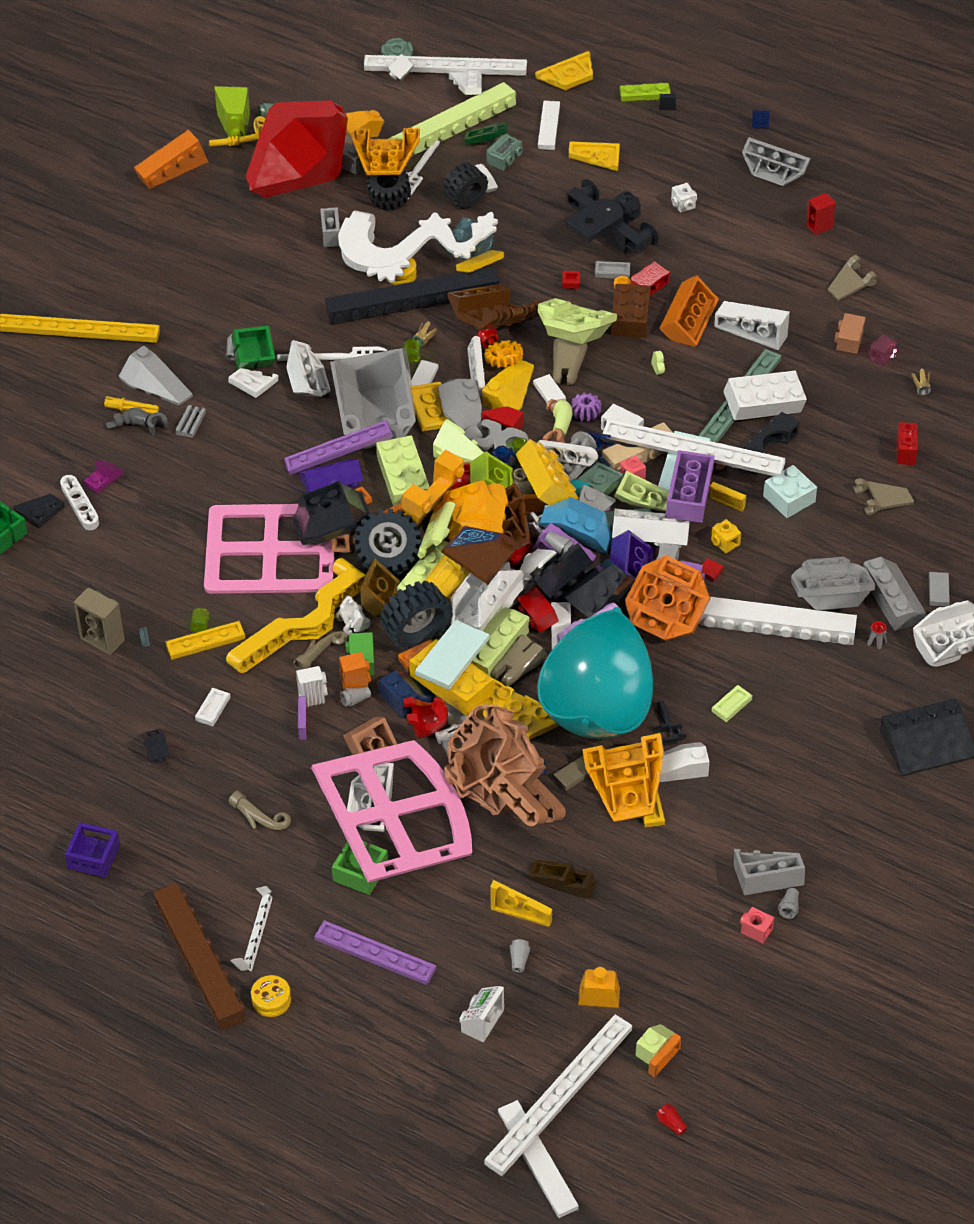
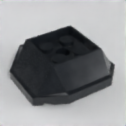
M337 481L301 495L297 511L292 520L302 545H308V543L318 544L355 531L358 526L361 527V521L364 518L367 521L369 520L368 514H370V511L361 492L351 489L341 481Z

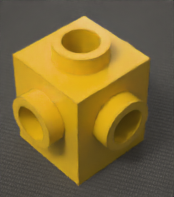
M726 519L721 523H717L712 528L711 540L715 546L728 553L740 545L741 532Z

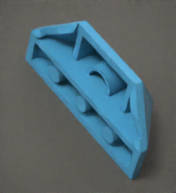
M572 497L545 507L538 525L547 528L552 523L568 536L574 538L578 543L605 555L608 554L613 538L605 512Z

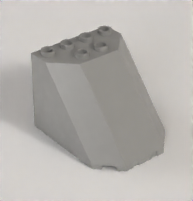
M406 348L330 362L344 435L385 420L388 421L393 437L386 440L401 438L407 435L416 418ZM376 443L364 448H372L373 446H376Z

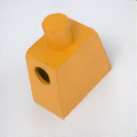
M597 967L595 970H585L580 984L579 1005L619 1008L620 986L616 972L606 971L603 967Z

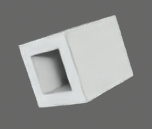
M400 54L389 66L388 69L391 71L389 74L395 80L399 78L402 81L413 69L414 65Z

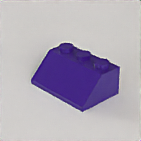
M348 459L299 472L307 493L337 481H341L348 485V487L358 486V482L363 481L358 459Z
M627 530L612 539L610 561L632 579L636 580L642 566L653 561L654 548L630 530Z

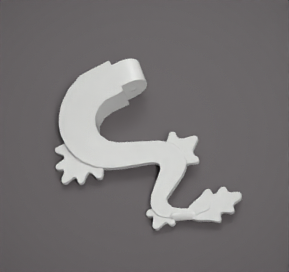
M353 211L350 218H345L338 234L342 259L346 265L355 270L367 272L368 277L378 274V281L386 278L389 282L393 283L395 276L403 275L401 268L410 266L408 260L429 239H437L449 252L454 253L455 257L463 256L470 258V252L476 250L475 246L497 231L494 226L498 224V220L494 219L492 212L487 213L486 216H479L477 218L478 223L471 224L473 237L466 242L458 243L455 241L452 231L448 226L451 223L450 218L442 219L437 213H433L428 220H420L419 225L421 227L416 229L398 245L392 248H380L372 244L375 239L374 215Z

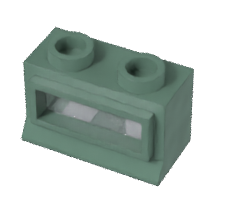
M507 133L502 135L487 150V164L503 171L521 155L523 151L522 141L509 136Z

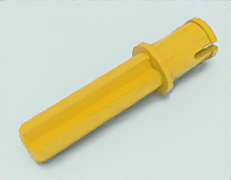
M106 396L104 403L105 408L117 409L120 412L128 411L129 408L134 407L141 408L149 414L159 412V407L156 405L128 401L125 398L119 399Z

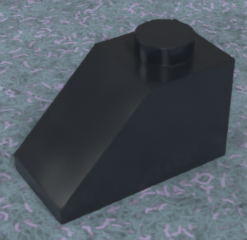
M157 729L142 733L149 760H153L154 763L165 761V757H169V752L163 730Z

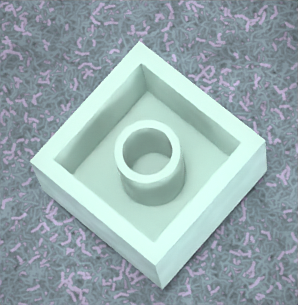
M794 465L783 470L781 478L773 476L764 483L763 496L786 518L816 502L817 486Z

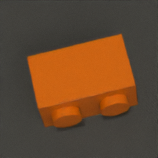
M362 652L339 657L343 689L368 687V683L371 682L368 671L370 670L368 659H364Z

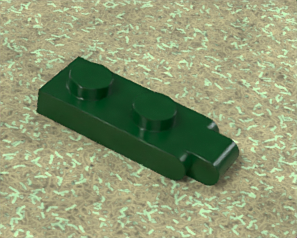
M498 123L467 131L464 141L466 145H476L486 140L492 141L500 137V135L506 134L509 125L507 123Z

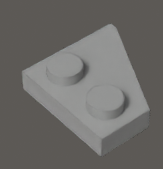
M586 485L581 487L578 496L579 501L603 512L616 500Z

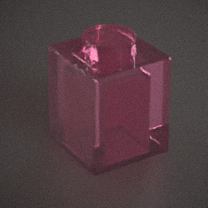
M883 334L870 345L869 359L884 366L896 355L898 342Z

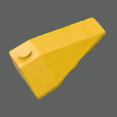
M519 359V363L514 362L513 366L509 365L493 377L482 389V406L489 409L509 406L520 411L534 365Z

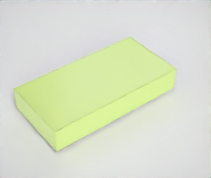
M737 685L712 707V712L727 722L752 700L753 695Z

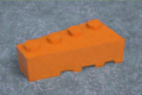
M187 130L139 163L134 169L140 180L151 189L207 163L208 160L199 140Z

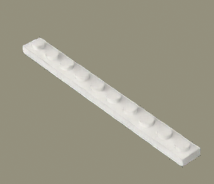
M365 55L364 71L391 72L388 68L399 56ZM404 56L414 65L410 72L449 73L477 70L485 75L519 76L526 75L527 60Z
M612 419L607 420L603 431V438L677 454L678 450L714 455V463L780 478L786 462L785 458Z
M615 1014L486 1157L484 1164L503 1176L632 1031V1025Z

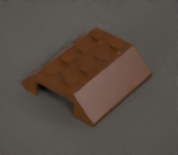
M500 284L448 292L447 294L456 317L464 321L465 324L476 326L478 330H486L489 327L499 328L500 325L510 326L512 323H525V321L533 320L539 315L538 304L541 303L533 300V303L527 306L509 303L511 289Z

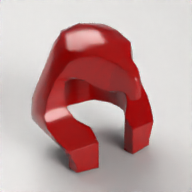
M412 696L403 699V706L411 707L412 714H407L406 718L408 724H413L414 732L418 739L432 735L448 724V707L442 698H434L433 703L423 702Z

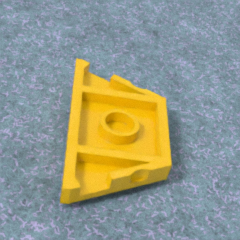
M587 51L535 72V77L563 90L593 79L590 52Z

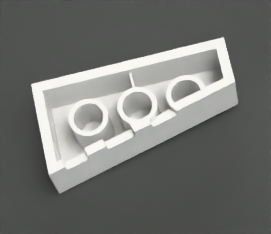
M724 301L715 314L714 327L779 350L787 338L790 312Z

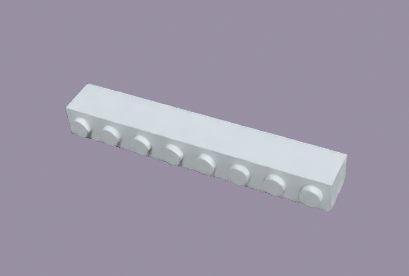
M710 597L711 600L700 620V626L853 645L857 615Z

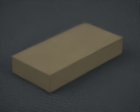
M584 755L553 774V779L565 791L590 776L585 768Z

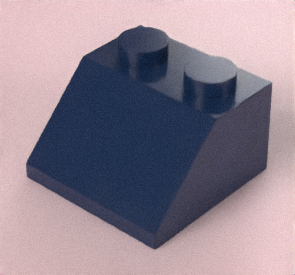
M393 671L379 680L380 695L403 719L407 717V714H412L411 707L403 706L404 698L412 696L423 702L431 703L434 701L435 697L421 683L412 678L410 673Z

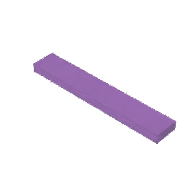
M385 420L284 459L288 472L292 475L370 446L376 442L389 439L393 435L388 421Z
M325 920L314 936L315 940L424 985H428L436 971V965Z

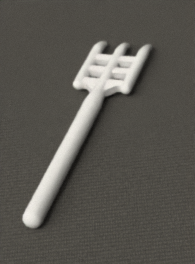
M435 141L434 145L426 150L413 171L406 172L409 176V182L412 184L410 185L411 195L423 180V177H419L417 174L441 141Z
M353 347L351 353L314 354L319 360H341L368 355L365 354V351L373 354V351H387V349L382 347ZM278 354L276 359L278 361H288L289 354Z

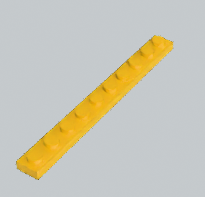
M0 314V331L154 343H157L160 333V325Z

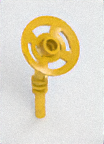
M262 116L255 118V134L209 140V147L223 145L230 147L231 145L235 146V144L238 146L241 143L258 140L265 118Z

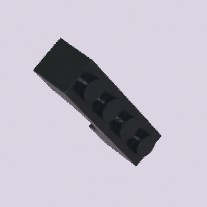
M781 412L777 417H773L771 422L766 427H763L756 437H752L749 443L744 448L742 447V449L767 454L764 448L770 444L790 443L798 435L800 422ZM746 470V471H748L749 473H751V474H753V475H756V474L758 473V472H753V471Z

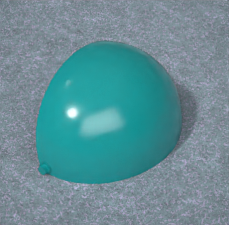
M619 607L601 612L579 623L550 652L541 669L537 687L540 704L549 717L568 732L590 739H608L621 736L636 729L645 719L653 694L651 663L639 632L621 612Z

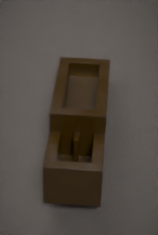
M535 860L528 874L530 879L547 887L589 899L597 884L593 872L574 870L572 864Z

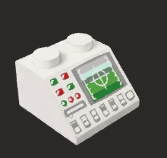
M504 987L482 988L478 995L472 997L469 1009L463 1011L459 1020L462 1033L484 1043L504 1011Z

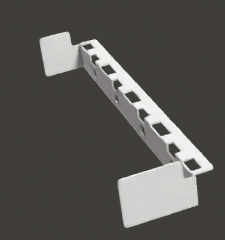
M267 886L256 888L262 895V900L244 960L242 958L231 960L241 971L249 970L252 972L273 899L269 894L272 891Z

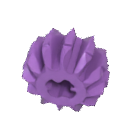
M583 392L582 395L577 394L571 402L572 413L575 419L580 418L581 422L583 420L589 422L590 419L596 420V417L600 416L601 400H598L597 396H592V393L585 394Z

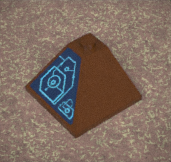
M464 525L441 550V553L489 585L497 573L510 561L519 544L513 538L503 533Z

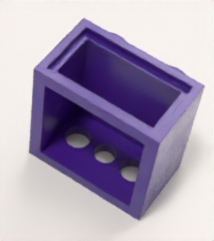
M79 822L65 853L67 869L106 878L120 847L118 831ZM84 830L111 835L109 841L85 836Z

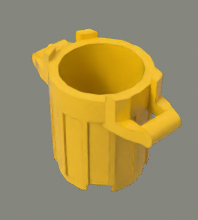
M444 555L424 581L434 583L451 605V597L470 572Z

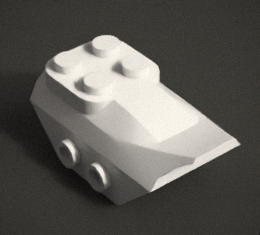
M501 570L489 585L469 573L451 597V606L453 608L451 625L457 620L483 631L490 620L502 608H509L517 595L523 591L525 585L523 571Z
M967 600L937 608L913 628L916 646L929 665L936 667L955 662L961 658L962 654L974 651L973 603Z

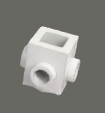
M688 183L672 187V204L674 207H677L680 213L694 209L696 207L697 194Z

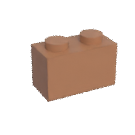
M844 314L843 320H839L838 324L840 332L835 334L836 350L858 353L866 317Z

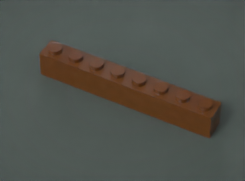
M177 883L153 892L155 904L220 1031L244 1022L243 1013L246 1012L242 1000H237V992L234 985H229L227 981L229 979L225 968L220 967V959L217 952H212V944L209 937H204L202 933L204 929L200 920L196 921L194 918L196 916L192 905L187 904L186 901L188 899L184 889L180 890Z

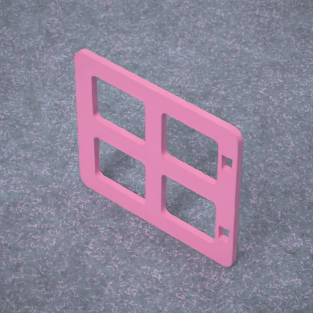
M298 504L214 505L209 509L204 589L210 594L317 592L334 579V572L332 570L334 552H332L331 542L328 540L318 544L308 543V545H302L301 541L278 540L279 518L294 517ZM224 518H265L263 541H222ZM317 554L320 556L319 578L276 579L278 555ZM229 555H262V578L260 580H220V558ZM329 566V573L322 572L323 567Z

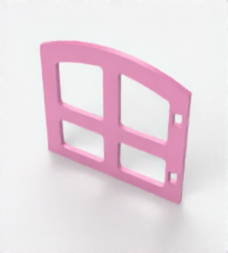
M415 740L312 765L311 768L368 883L472 854L469 822L459 795L454 786L447 782L444 771L439 764ZM409 758L430 780L436 791L392 802L389 800L373 766ZM352 771L358 772L375 807L348 812L331 777ZM440 805L445 806L451 824L454 843L416 852L398 816ZM378 821L383 822L400 858L374 863L356 827ZM448 850L450 855L441 857L440 852ZM385 866H394V870L386 872Z

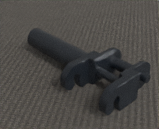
M659 701L657 706L664 724L660 725L657 730L660 733L663 729L664 732H669L672 737L665 738L662 743L663 745H667V742L669 745L677 744L678 741L684 740L687 737L686 733H682L683 725L681 723L673 725L664 701Z

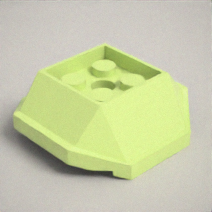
M557 298L538 304V313L549 336L580 344L600 338L612 322L617 320V314L603 310L595 311Z

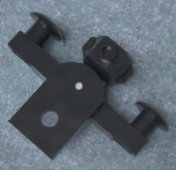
M584 179L581 183V189L574 187L567 192V203L579 212L566 219L565 226L588 243L601 236L622 253L626 254L628 247L637 255L644 251L647 246L658 243L659 235L652 224L648 222L641 223L640 232H636L628 226V224L641 216L639 198L633 195L631 191L625 190L612 200L599 199L600 192L597 185L590 179Z

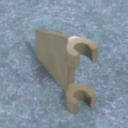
M853 255L828 288V292L837 301L866 286H874L877 283L874 279L877 275L873 271L869 272L863 279L854 271L861 267L858 263L860 258L857 255Z
M862 478L855 480L857 485L853 486L855 494L863 493L869 489L874 500L870 499L866 502L868 507H865L864 510L867 515H872L881 509L914 504V500L907 488L870 482Z

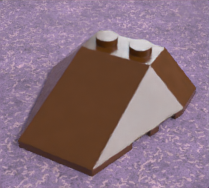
M516 483L505 488L508 507H505L506 519L503 521L502 528L504 530L503 534L513 538L519 544L517 548L519 549L530 543L524 496Z

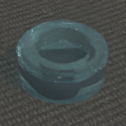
M142 627L139 629L142 646H150L147 627Z

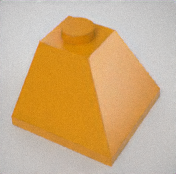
M377 111L346 113L348 117L346 132L350 137L353 136V129H370V137H378L384 120Z

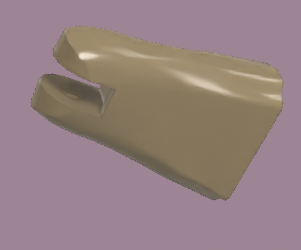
M561 338L554 340L553 380L556 384H561L562 375H567V385L575 383L588 348L587 343L580 344Z
M522 634L493 668L491 677L497 681L502 678L501 683L504 686H510L522 676L544 663L548 657L543 647L537 643L532 644L531 639Z

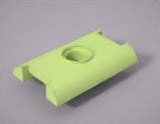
M445 502L437 512L432 513L418 550V557L420 559L426 556L427 548L432 544L438 546L447 537L450 531L447 526L455 503Z

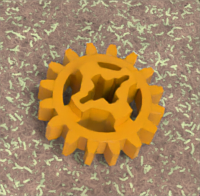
M510 340L501 341L499 344L495 342L493 346L489 345V349H485L484 353L485 361H487V364H491V367L497 365L498 368H506L507 365L513 366L514 362L519 363V359H523L521 344H517L516 341L510 343Z

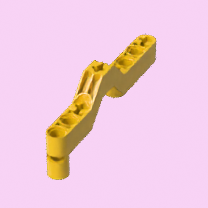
M337 559L333 564L332 570L338 576L320 588L315 595L318 608L303 618H277L232 649L226 657V662L239 673H245L291 640L319 639L333 629L335 609L342 604L347 596L352 598L361 592L366 574L355 568L345 559Z

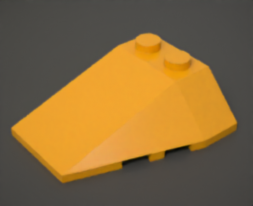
M661 733L641 737L640 743L607 750L602 745L583 749L585 768L614 823L654 815L664 757Z

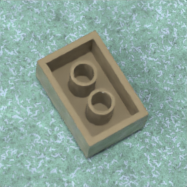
M88 587L74 601L80 639L111 655L125 641L119 603L102 595L101 592L94 591Z

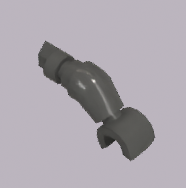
M136 407L129 408L122 415L120 413L113 414L114 420L106 422L108 429L123 426V423H126V425L132 423V425L148 426L149 432L153 436L156 433L155 426L162 425L164 429H169L167 417L163 413L155 412L149 414L143 409Z

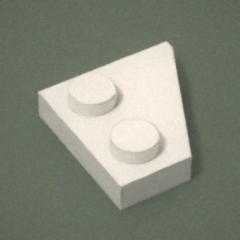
M242 368L229 376V383L255 398L278 381L277 374H273L272 377L263 376L260 371H250Z

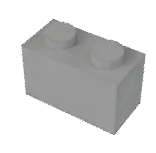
M338 207L321 209V223L324 247L340 246L338 239L340 232Z

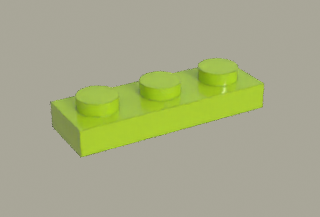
M669 83L620 86L621 102L657 100L660 98V94H670Z

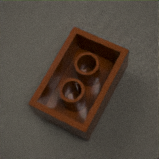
M615 283L612 313L617 314V320L611 324V336L646 338L650 286Z

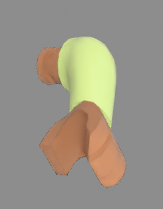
M550 399L546 410L553 413L555 424L553 430L548 432L542 439L565 443L564 438L573 415L572 407L565 400L556 401ZM556 449L557 454L560 455V451Z

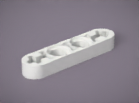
M547 440L538 441L547 450L554 451V448L558 449L560 455H558L557 459L560 462L591 466L598 459L596 450L591 447ZM570 451H573L576 454V457H573L570 454Z
M73 475L62 477L60 481L62 491L82 526L86 530L96 529L99 526L98 515L77 478ZM74 494L81 495L79 498H72ZM82 506L88 507V509L85 511L79 510V508Z

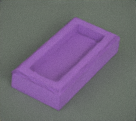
M299 696L298 735L300 740H307L306 696Z

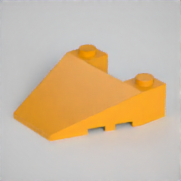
M445 449L435 460L433 484L426 491L412 484L402 494L401 509L405 512L403 514L404 517L409 515L412 523L415 521L419 527L434 511L433 508L443 499L445 492H448L456 480L463 475L464 460Z

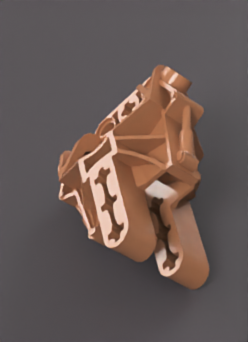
M498 705L476 706L449 739L448 757L450 764L444 767L447 782L453 786L455 785L460 798L469 797L478 802L480 806L491 811L493 815L505 814L512 809L528 826L562 820L566 814L565 807L537 779L546 767L544 759L539 756L527 736L528 725L513 720L514 712L501 708ZM484 710L486 711V718L483 715ZM460 739L462 740V743H463V744H462V747L460 746V743H459Z

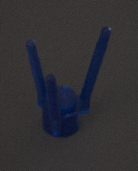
M588 432L596 442V449H599L602 444L608 446L616 444L600 439L611 438L610 434ZM598 454V459L607 467H610V463Z
M498 446L492 450L493 456L504 463L510 460V455L518 460L512 448Z

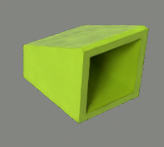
M215 86L217 115L228 137L246 136L250 117L248 88Z

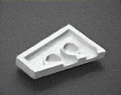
M477 70L449 72V79L453 80L455 85H459V89L465 95L482 94L481 72Z

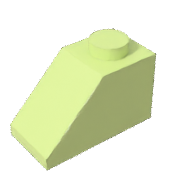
M662 1024L650 1027L637 1042L636 1056L649 1064V1061L675 1033Z

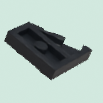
M48 494L15 505L12 508L24 517L26 521L39 529L65 507V504L56 496Z

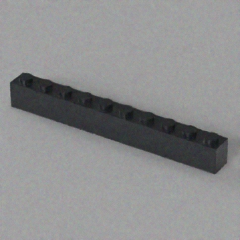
M494 266L478 269L470 273L462 272L325 298L326 313L330 325L435 306L450 303L447 296L448 292L500 284V280Z

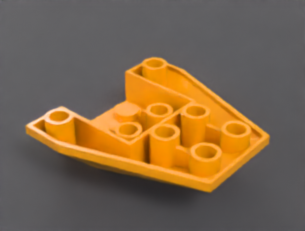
M403 128V139L371 140L370 129H353L352 143L366 175H401L420 142V128Z

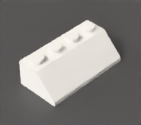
M615 509L612 538L630 530L644 542H653L654 545L660 546V543L679 545L681 548L683 545H687L689 521L665 517V513Z

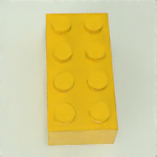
M530 439L515 454L538 499L548 505H553L569 497L579 499L575 493V487L569 482L570 477L564 472V466L558 461V455L553 450H547L542 443H536Z
M436 639L409 660L410 676L465 716H468L476 706L481 705L494 695V679L472 663L469 664L450 690L415 675L417 667L439 641Z

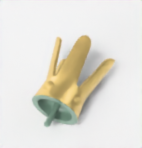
M429 321L426 322L422 329L423 323H421L418 333L413 336L415 345L422 347L430 338L435 336L433 334L436 333L437 329H433L426 334L430 325Z

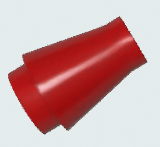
M669 1103L665 1104L656 1113V1116L659 1118L658 1121L678 1136L687 1130L688 1127L674 1106H670Z

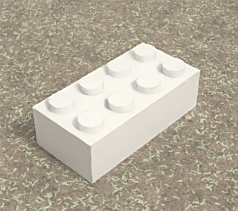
M796 371L729 378L723 391L734 420L775 416L781 412L786 414L800 413L807 400Z

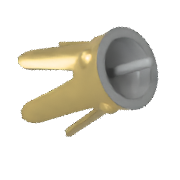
M920 369V382L916 375L912 373L913 381L917 387V394H929L931 391L929 384L930 372L926 379L924 369Z

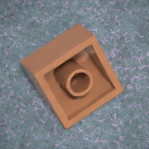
M374 717L343 735L353 755L397 744L385 717Z

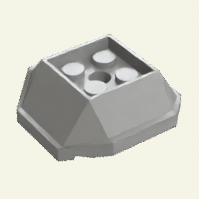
M845 557L806 560L802 567L791 575V583L798 597H803L815 610L858 607L869 592L875 590V583L867 569L858 564L850 563V560Z

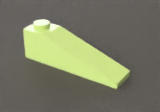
M448 419L444 421L433 443V457L436 459L445 449L462 458L464 462H471L484 452L480 450L477 446L478 443L474 439L470 441L464 435L465 431Z
M626 471L614 497L630 505L666 512L669 491Z

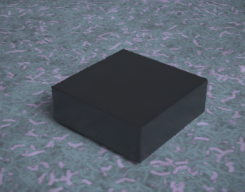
M660 94L659 110L675 111L676 94Z

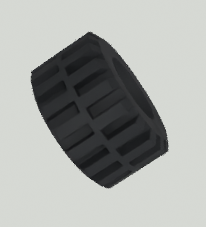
M464 162L461 165H457L447 174L442 188L445 196L460 209H466L476 205L486 193L485 191L488 189L489 182L487 176L474 164Z
M403 170L401 175L368 176L367 188L370 200L374 203V206L380 207L382 210L384 208L387 210L394 208L395 210L399 206H404V203L409 201L411 187L409 176L405 170Z

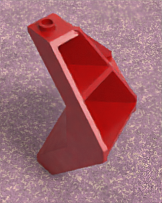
M332 100L275 103L269 108L246 174L251 192L267 198L335 180L341 172L348 117L344 108Z

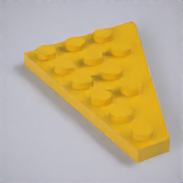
M495 679L494 695L481 704L498 705L501 708L513 711V720L528 725L527 736L529 740L559 727L538 701L514 692L513 688L504 686L503 683ZM484 710L483 715L486 718V711Z

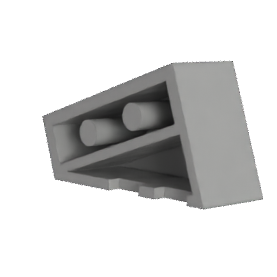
M734 849V869L744 895L804 885L805 866L800 853L773 852V854H760L758 850H754L753 853L741 852V849Z

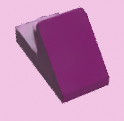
M96 460L97 470L84 480V485L98 494L121 476L123 470L111 462Z

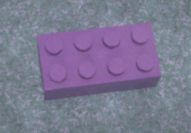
M678 450L665 517L703 523L713 473L714 455Z

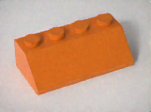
M697 275L683 281L659 329L671 341L693 347L697 346L719 298Z

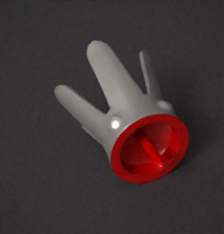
M877 621L871 625L868 646L872 644L875 637L878 649L882 647L883 636L885 643H887L885 635L887 627L883 622Z

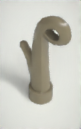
M336 631L330 633L317 643L315 639H312L305 653L299 655L293 661L297 670L309 668L311 663L332 642L337 645L346 643L349 637L348 634L343 631Z
M238 790L229 798L228 803L245 815L253 829L257 827L255 821L273 830L286 829L291 823V817L285 812L277 813L273 820L270 819Z

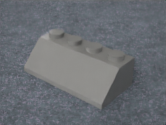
M883 557L864 562L863 567L867 569L875 583V590H872L871 593L894 632L917 625L927 616L896 563Z

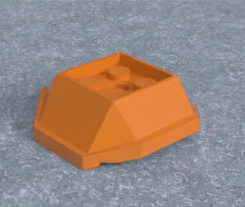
M665 555L642 566L625 602L630 621L634 626L668 641L693 634L711 598L702 573L699 570ZM672 596V602L665 604L666 598Z

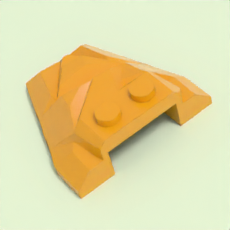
M480 480L445 492L442 501H439L433 508L435 513L445 502L455 503L447 526L450 529L447 539L451 540L464 525L503 533L502 525L506 519L505 507H508V498L504 485L496 483L486 485L485 481Z

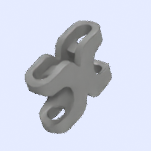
M488 419L482 420L479 424V430L485 438L473 437L470 439V441L474 439L478 443L477 446L481 451H487L510 467L514 466L517 461L515 451L510 448L521 449L529 441L528 435L525 432L512 427L502 431L501 425L498 422Z

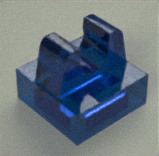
M753 110L752 127L769 128L770 111Z

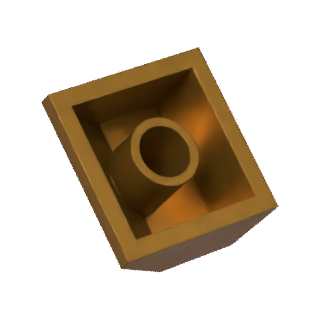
M376 559L372 560L361 587V605L374 617L385 610L383 606L385 603L391 602L389 598L392 595L396 596L397 587L401 583Z

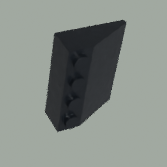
M956 698L882 716L880 732L901 776L974 759V745L964 713Z

